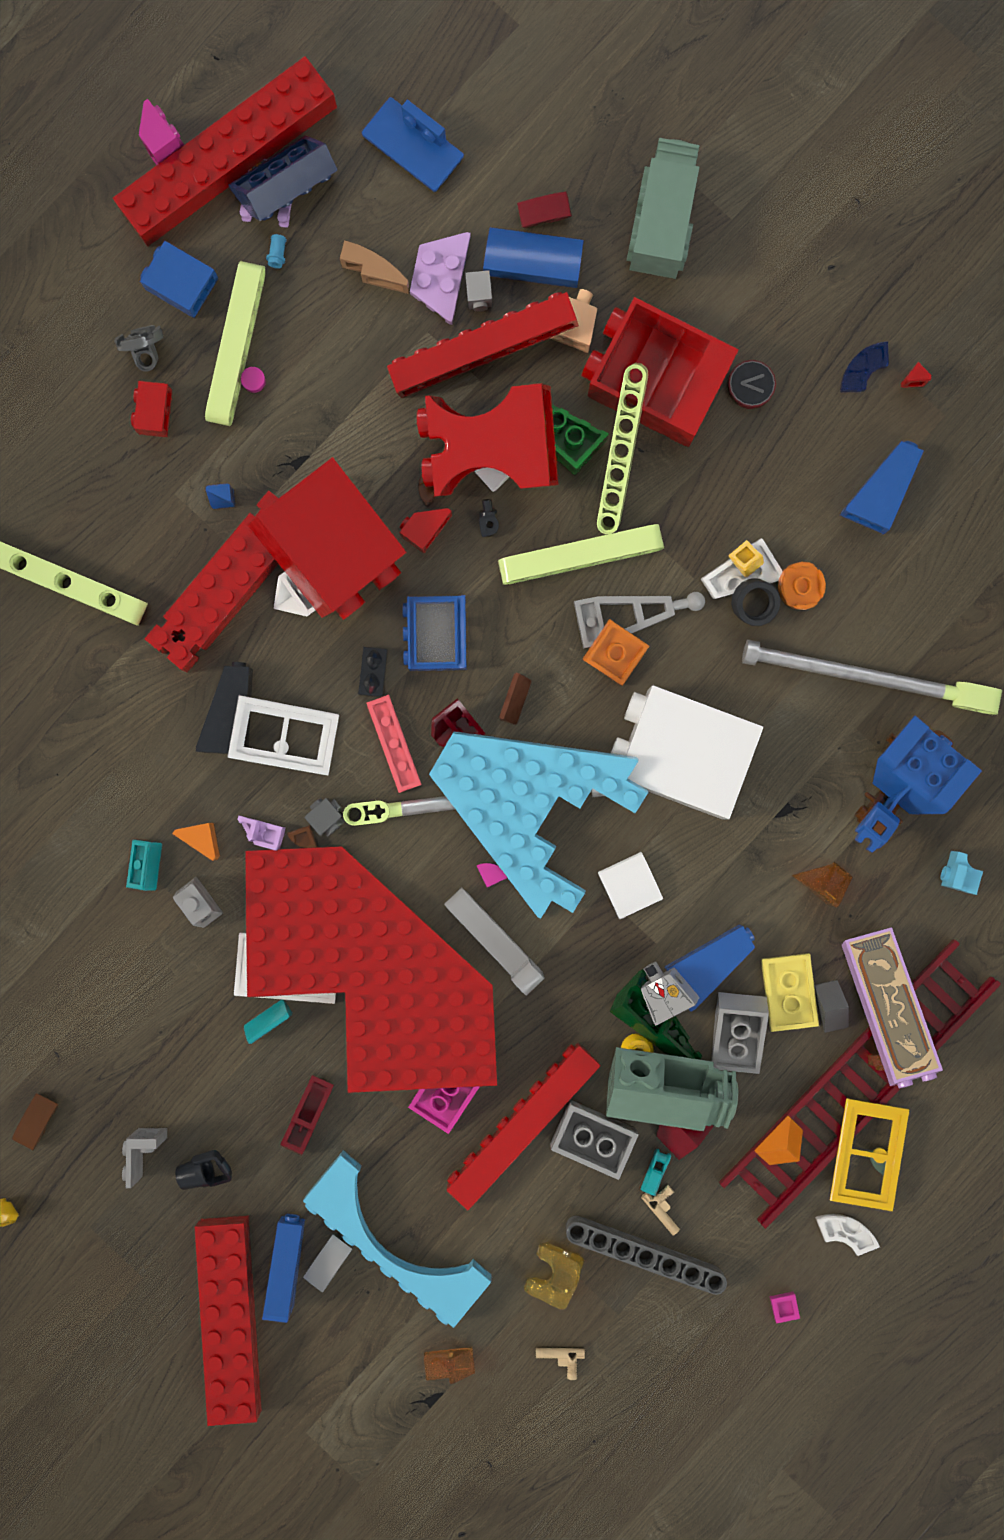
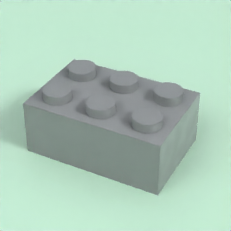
M569 1100L550 1146L551 1150L619 1180L639 1134L636 1128L611 1117H606V1115Z

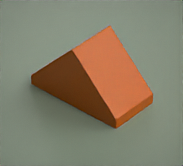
M214 823L176 829L172 833L212 861L218 860L220 857Z
M787 1116L754 1151L769 1165L800 1161L803 1130Z

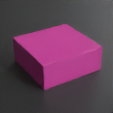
M794 1292L770 1296L776 1324L800 1319Z

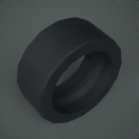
M751 578L743 581L736 587L732 595L731 605L734 614L741 621L751 626H762L776 617L780 609L781 600L778 591L772 584L762 579ZM754 588L765 590L769 597L766 610L758 616L748 615L743 609L745 595Z

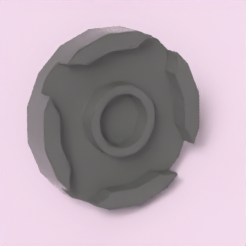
M155 325L137 328L131 330V334L124 338L123 334L115 338L114 342L117 350L131 351L134 362L140 370L150 371L157 365L159 358L154 343L161 340L164 336L161 326L155 328ZM142 353H147L152 357L153 362L151 365H146L141 361L140 356Z

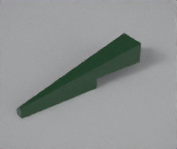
M644 969L638 971L617 994L610 1012L667 1055L700 1060L702 1057L701 1053L694 1051L688 1042L690 1039L689 1035L676 1016L655 1026L641 992L642 986L648 981L645 977L647 974Z

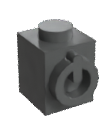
M319 798L310 806L312 811L304 817L319 835L326 834L327 837L346 822L341 813L344 810L335 799L331 801L329 798L324 800Z

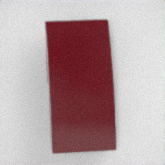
M566 191L517 203L523 228L572 217Z

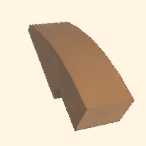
M344 240L340 256L342 268L361 272L363 283L409 294L408 280L391 263L367 248Z

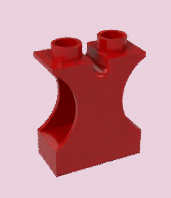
M542 383L512 386L505 399L497 407L485 414L467 417L456 412L441 397L425 396L426 408H419L417 411L419 435L421 438L443 440L445 443L443 452L431 454V457L423 458L422 460L423 482L426 487H434V496L452 495L454 489L464 477L471 472L486 467L505 473L520 488L559 485L551 386Z

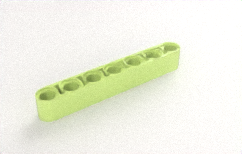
M240 261L238 264L205 411V420L208 422L227 426L232 425L241 387V374L245 369L265 280V266Z
M641 363L630 365L625 370L597 519V527L604 534L614 533L619 527L622 518L648 380V370ZM633 368H637L642 372L643 378L640 382H634L630 378V371ZM627 394H634L637 397V406L630 407L626 404L625 397ZM623 419L632 421V431L626 432L621 428V421ZM618 444H625L629 449L628 455H619L616 451V446ZM612 469H621L624 473V478L621 480L613 478ZM608 493H616L619 496V502L616 504L610 503L607 498ZM606 516L612 517L615 521V526H605L603 518Z
M659 524L505 557L498 560L503 584L507 585L657 552L664 549Z

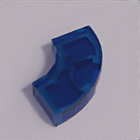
M888 342L870 345L852 359L843 374L840 392H864L866 390L867 381L871 374L889 366Z

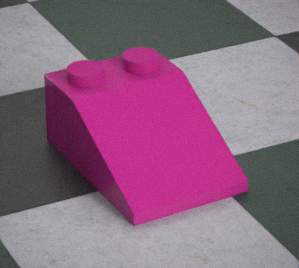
M480 1086L419 1089L408 1108L449 1134Z

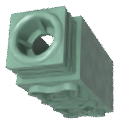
M659 138L655 158H651L650 167L645 166L626 260L631 262L629 270L676 279L678 271H683L693 224L689 223L699 172V166H696L699 145L690 144L682 140Z
M616 1047L608 1077L606 1117L704 1131L705 1126L715 1125V1127L724 1126V1128L728 1129L730 1121L735 1116L738 1104L736 1071H720L714 1068V1062Z

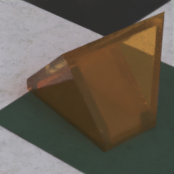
M835 862L827 866L792 875L828 906L835 908L840 905L853 878Z

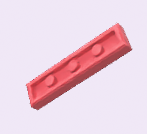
M386 695L367 702L366 704L398 792L401 793L422 785L390 696Z

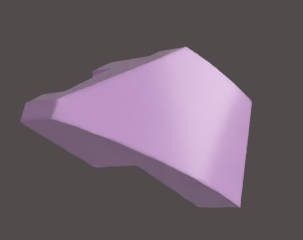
M238 816V821L242 823L248 840L252 841L254 845L275 851L281 848L285 827Z

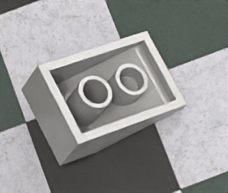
M718 992L711 1062H714V1068L745 1073H760L769 1016L767 997Z

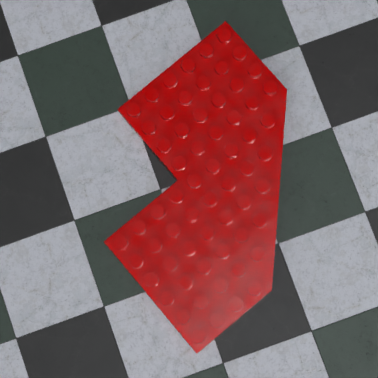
M342 846L278 849L277 851H245L247 997L345 993L348 1093L497 1086L493 985Z

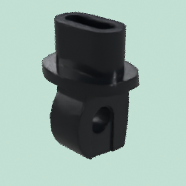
M483 499V510L479 511V528L482 537L495 534L499 528V522L495 517L497 509H493L492 499ZM489 521L493 523L490 528L486 526Z

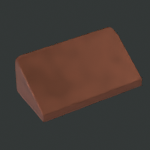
M514 673L499 716L500 720L514 725L518 723L531 685L530 679L519 673Z

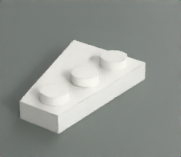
M762 538L751 545L763 555L764 564L746 578L729 559L701 578L713 599L733 594L738 585L751 578L762 579L768 583L779 581L783 571Z

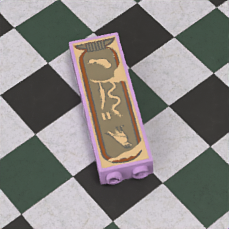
M892 927L845 940L842 948L890 1086L898 1085L900 1089L913 1085L912 1080L922 1078V1081L925 1082L937 1078L936 1073L943 1069Z

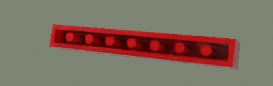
M557 292L550 295L546 301L541 303L536 301L528 304L524 310L508 312L500 320L495 322L494 320L486 321L478 329L473 331L471 329L464 330L456 338L451 340L449 338L442 339L434 347L418 349L414 352V355L407 358H396L387 368L396 393L403 398L578 327L579 324L568 293L562 294V292Z
M577 1043L575 1046L572 1044L568 1046L562 1054L564 1058L558 1064L554 1062L547 1069L546 1078L542 1082L538 1080L529 1090L531 1094L525 1100L521 1098L514 1105L513 1114L509 1118L507 1116L503 1117L496 1126L498 1130L492 1136L488 1134L481 1141L480 1150L476 1154L471 1152L463 1162L465 1166L459 1172L455 1170L448 1177L446 1191L464 1208L469 1210L601 1066L599 1061L582 1045Z

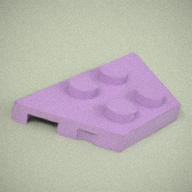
M468 232L419 245L410 288V294L425 303L427 308L438 313L451 325L454 320L471 234Z

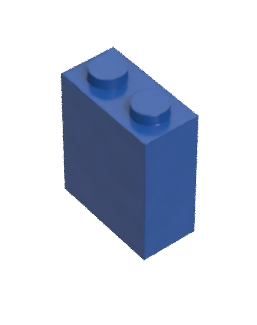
M164 241L162 246L157 247L149 267H145L142 271L140 282L148 292L195 318L217 282L218 276L211 267Z

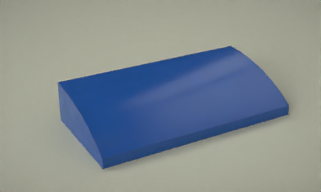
M490 228L483 271H489L491 277L577 288L584 240Z

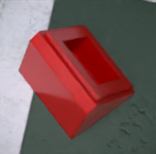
M918 362L901 382V387H924L931 380V374Z

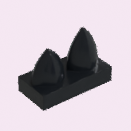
M363 647L358 695L383 697L387 649Z

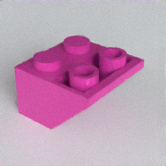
M146 99L143 103L139 137L152 160L158 165L184 146V143L179 138L181 136L173 124L169 125L165 119L166 116L158 105L153 106Z

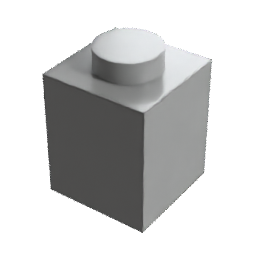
M490 272L465 273L468 308L474 309V311H485L492 307Z

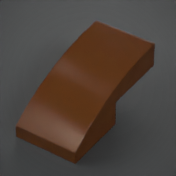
M36 1093L24 1113L12 1140L34 1151L59 1105Z

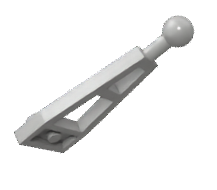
M692 592L686 599L672 601L671 596H597L574 601L583 649L590 648L604 628L600 605H632L636 624L625 628V630L633 634L673 617L675 610L689 608L692 611H698L704 607L705 598L699 592ZM641 604H664L665 612L644 620Z

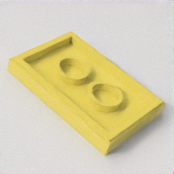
M810 954L761 959L765 996L767 997L769 1010L768 1021L770 1031L819 1026Z

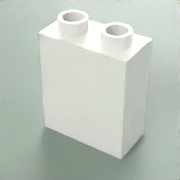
M651 686L647 690L646 696L634 692L624 717L625 720L635 723L630 739L626 741L617 737L611 754L633 756L639 759L628 779L653 794L720 819H730L763 726L656 686Z

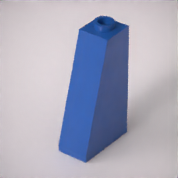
M901 441L846 505L840 516L882 534L889 531L924 450L919 449L918 445L913 442Z
M737 925L665 966L666 971L675 968L699 996L696 1005L688 1009L690 1012L695 1010L755 948L752 943L755 938L748 927L744 929L742 925Z
M286 1214L281 1216L278 1221L262 1320L287 1323L294 1308L305 1219H300L299 1215Z

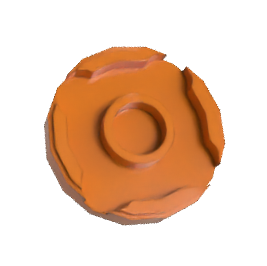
M797 562L783 570L778 582V591L780 598L787 606L793 609L806 610L818 604L825 593L826 582L823 573L810 562Z

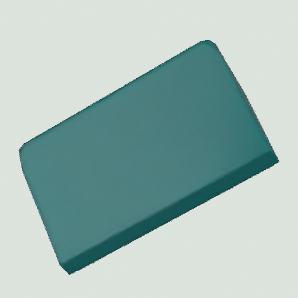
M132 840L126 887L139 890H156L162 850L161 843Z
M283 999L244 1025L246 1039L249 1044L258 1040L292 1015L293 1012Z

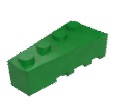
M552 404L556 458L575 476L607 442L609 433L591 426L589 422L583 419L580 420L569 414L567 410Z

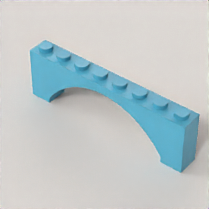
M343 1150L306 1194L303 1200L306 1203L305 1207L312 1214L316 1215L318 1213L325 1219L324 1223L330 1229H337L343 1234V1239L349 1245H356L362 1250L361 1254L368 1261H375L381 1266L380 1270L389 1278L394 1277L399 1282L398 1284L401 1289L406 1293L412 1292L418 1298L417 1301L426 1309L431 1308L436 1313L439 1321L445 1325L450 1324L454 1328L491 1283V1274L474 1259L469 1264L457 1267L428 1268L408 1263L387 1251L369 1230L360 1209L357 1177L362 1165Z

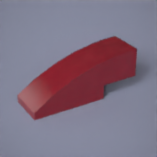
M313 1075L311 1076L281 1141V1147L303 1156L334 1087L333 1084Z

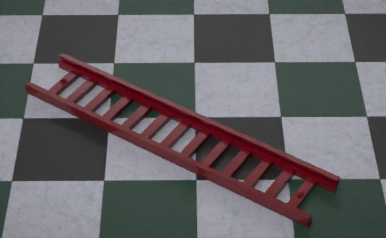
M954 939L912 981L914 991L923 984L953 1013L948 1021L943 1024L918 999L924 1019L937 1031L931 1037L936 1052L1001 985L998 980L990 976L976 989L946 959L960 945ZM938 967L970 996L961 1007L929 977ZM870 1026L719 1181V1184L726 1188L737 1175H740L769 1204L767 1209L757 1218L765 1229L837 1155L842 1126L813 1099L818 1091L823 1088L845 1109L847 1097L829 1081L838 1071L847 1077L872 1103L886 1105L900 1090L898 1085L890 1086L883 1065L863 1047L873 1036ZM855 1053L887 1083L878 1093L846 1064ZM805 1105L837 1135L828 1145L822 1142L796 1116ZM857 1114L854 1137L873 1117ZM787 1116L803 1130L802 1136L820 1152L811 1163L800 1154V1161L795 1163L803 1171L794 1180L777 1164L769 1165L754 1151ZM755 1157L786 1187L777 1198L746 1168Z

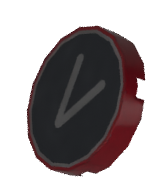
M743 361L734 368L729 376L728 392L730 397L739 406L747 409L760 408L770 400L775 392V375L771 368L761 361Z

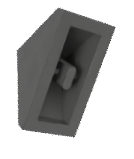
M838 980L815 984V995L824 1032L848 1028L849 1006Z

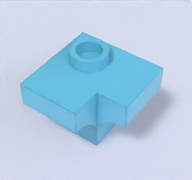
M951 851L947 867L945 866L941 872V880H943L941 886L977 895L983 871L976 870L969 865L967 860L968 854Z

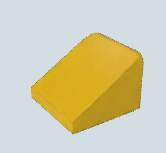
M747 540L728 555L746 578L764 564L763 555Z

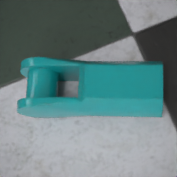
M657 1148L653 1153L641 1186L643 1192L656 1196L671 1159L670 1153H667V1155L663 1154ZM656 1161L663 1164L661 1169L654 1167Z

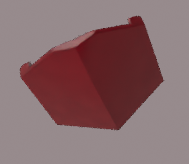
M458 698L432 718L431 736L442 747L446 746L454 731L483 736L486 734Z
M659 1125L656 1136L680 1160L696 1149L714 1126H705L704 1131Z

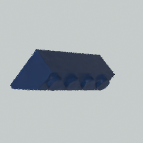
M305 135L228 186L250 216L259 221L267 220L273 216V212L277 209L292 204L293 199L297 196L309 193L317 183L329 180L331 174L337 171V167L326 143Z

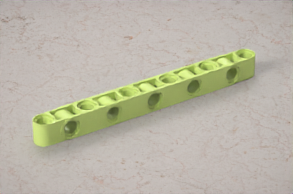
M0 542V569L139 626L148 603ZM26 559V567L20 570L19 563ZM70 577L71 585L68 588H63V581ZM110 596H115V604L108 607L107 599Z

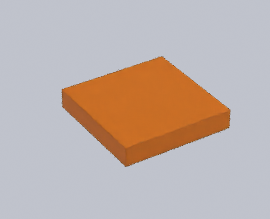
M609 619L583 657V660L623 686L650 646Z

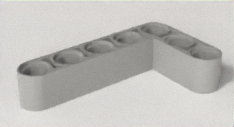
M462 887L444 904L511 975L513 983L526 996L545 979L540 968Z

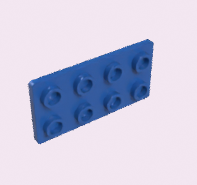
M392 97L388 98L362 131L364 138L433 192L440 188L464 158V154L446 140L445 128L408 99L401 105Z

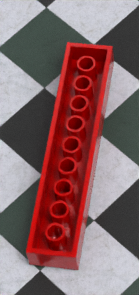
M304 56L114 196L113 200L148 247L226 190L230 183L246 174L249 169L262 160L271 157L336 109L334 93L307 57Z

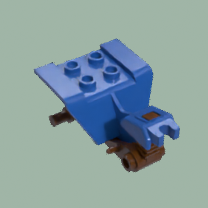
M913 716L898 736L891 733L887 737L886 741L890 745L879 756L873 784L880 791L875 797L869 792H865V796L871 801L867 806L862 805L854 815L860 823L855 829V832L858 833L855 840L861 843L865 838H869L870 844L866 850L871 853L885 845L899 824L903 823L895 815L899 807H902L909 814H945L982 771L952 748L953 741L940 730H930L916 716Z

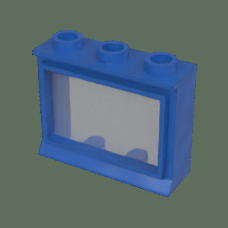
M465 595L407 596V603H403V617H407L408 627H403V641H408V651H404L403 659L404 665H408L409 671L467 670Z

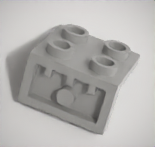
M138 1128L124 1141L122 1153L123 1156H126V1166L122 1170V1180L126 1181V1188H132L142 1178L143 1153L153 1152L154 1149H157L167 1139V1128Z

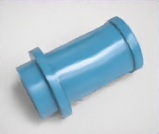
M274 234L271 236L270 252L266 256L268 265L273 268H281L282 264L285 263L284 250L287 239L282 235Z

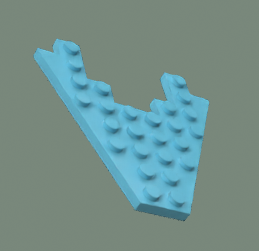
M455 731L429 774L540 919L551 901L573 913L586 891L545 867L556 846L536 833L557 798L561 797L576 807L581 808L593 788L633 813H636L648 794V790L628 779L639 761L637 757Z

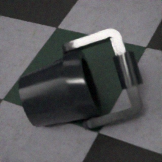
M212 1150L195 1155L191 1161L179 1165L176 1168L175 1175L178 1186L182 1190L199 1187H213L230 1182L232 1170L225 1158L217 1150ZM211 1160H215L223 1175L215 1177Z

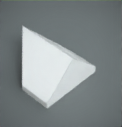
M285 572L278 576L274 609L306 617L315 611Z

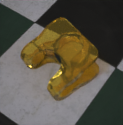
M544 1242L540 1243L537 1255L540 1259L549 1263L553 1272L552 1277L547 1280L536 1277L528 1278L524 1290L529 1295L543 1300L558 1309H565L577 1288L584 1258L580 1254Z

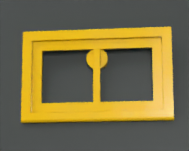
M846 1098L830 1201L893 1211L909 1109ZM857 1114L893 1120L887 1152L883 1148H876L873 1152L852 1149ZM851 1154L872 1157L877 1163H884L886 1161L881 1194L845 1189Z

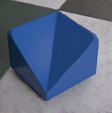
M230 484L209 485L206 487L207 496L213 509L236 507L234 489Z

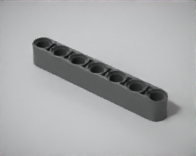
M572 1216L566 1222L567 1238L575 1245L711 1294H721L727 1287L726 1278L722 1270L716 1265L580 1216ZM579 1225L583 1228V1231L577 1235L571 1233V1228ZM597 1234H604L606 1236V1239L601 1243L593 1240ZM621 1242L629 1244L628 1248L624 1251L616 1249L617 1245ZM645 1250L652 1252L648 1259H641L639 1257L641 1252ZM666 1259L674 1260V1264L671 1267L662 1266ZM695 1267L697 1272L694 1275L688 1276L685 1274L688 1268ZM712 1276L720 1277L716 1284L709 1283V1279Z

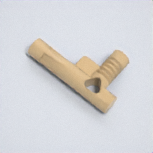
M667 1185L654 1197L648 1193L643 1194L642 1200L672 1235L677 1234L680 1230L679 1227L666 1213L670 1209V1205L665 1199L674 1193L673 1189ZM657 1201L654 1207L649 1202Z
M536 1348V1358H558V1366H567V1379L576 1380L577 1359H585V1349ZM569 1353H576L573 1358L569 1356Z

